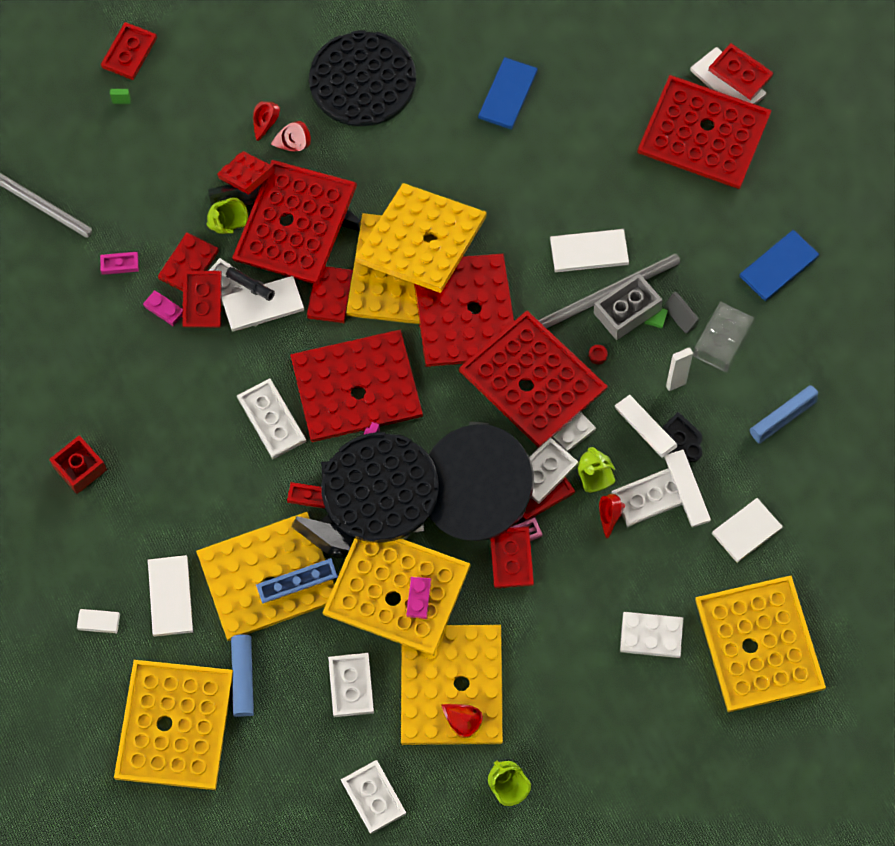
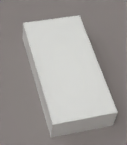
M80 609L77 629L81 631L117 633L120 613Z

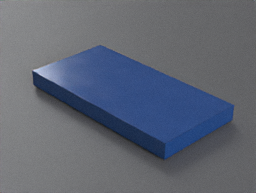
M504 57L478 118L512 130L538 72V68Z
M792 230L741 272L739 277L766 302L814 262L820 254L796 231Z

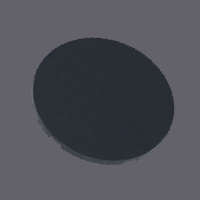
M366 30L351 31L349 34L339 35L331 39L317 52L311 63L309 73L310 91L317 106L330 118L351 126H372L392 119L408 105L416 86V70L407 49L394 38L380 32L373 33L366 32Z
M475 424L450 432L433 447L429 456L437 471L439 491L436 505L429 517L435 525L447 534L462 540L484 541L505 533L520 520L532 497L534 472L528 453L516 438L498 427Z
M385 432L365 434L350 440L340 447L339 451L329 460L321 483L323 503L334 524L343 532L356 539L375 543L401 539L421 527L431 515L436 505L439 491L437 471L428 453L405 436L386 434Z

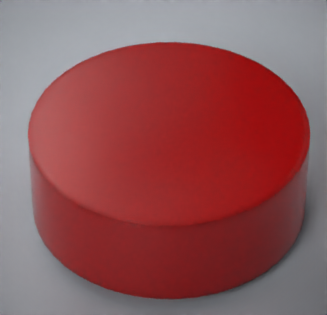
M594 345L590 348L588 357L592 363L602 364L606 361L608 352L604 346Z

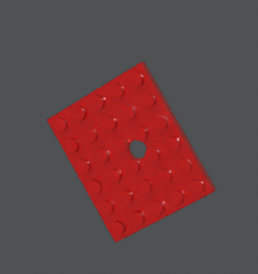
M669 75L637 153L740 189L772 110ZM706 119L713 121L714 128L709 131L704 130L700 123L706 121Z
M272 160L270 165L273 166L275 172L262 183L232 259L236 262L285 276H292L296 279L318 285L357 184L353 181ZM291 214L294 218L292 224L289 226L281 225V217Z
M504 254L462 257L441 293L414 284L426 367L464 364L514 322ZM471 302L480 304L481 312L479 314H472L467 309L468 304Z
M528 311L524 312L459 368V372L538 448L548 439L555 436L605 392L608 387ZM521 380H530L534 387L531 391H523L519 387V382Z
M401 329L290 354L311 442L364 431L367 427L370 428L372 422L379 424V427L423 417ZM356 387H361L366 391L364 398L357 400L351 396V391Z

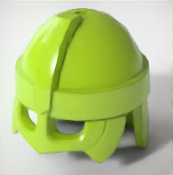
M237 198L216 202L208 212V222L206 224L209 229L219 234H233L234 229L244 227L247 223L248 212L246 206Z
M594 447L588 448V451L581 456L577 469L584 490L589 493L601 491L615 483L611 468L613 470L616 469L610 458L597 451Z
M495 761L488 775L490 789L502 805L513 806L519 804L530 793V781L516 763L512 761Z

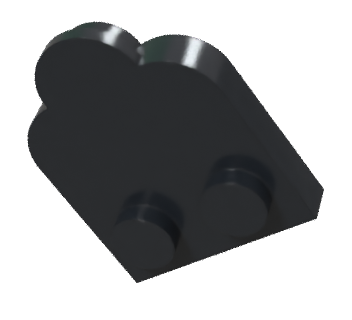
M677 412L662 427L677 443V448L668 454L684 450L687 460L696 462L702 456V448L699 446L702 442V434Z

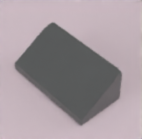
M674 292L665 303L664 309L668 310L669 315L687 334L697 327L699 318L680 295Z

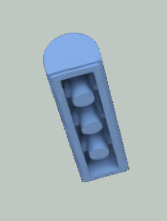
M811 385L806 387L751 427L750 433L758 444L762 443L814 405L818 400V391Z
M330 558L256 584L262 604L338 578Z
M235 635L231 637L233 716H254L251 636Z

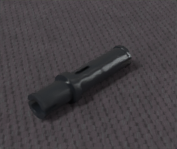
M234 267L227 269V278L234 280L251 290L252 294L259 295L267 301L273 299L275 291L264 286L263 282L250 278Z

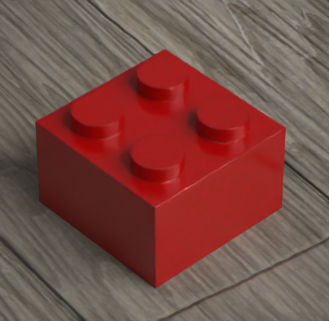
M80 435L49 459L53 468L76 494L107 471L104 462Z

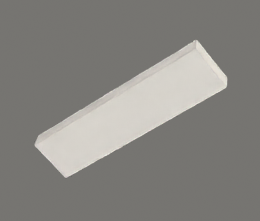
M690 348L672 355L666 384L669 391L683 386L687 382L693 356Z
M631 395L615 405L616 410L662 458L677 448V443Z
M684 450L665 455L666 463L691 527L710 522V516Z

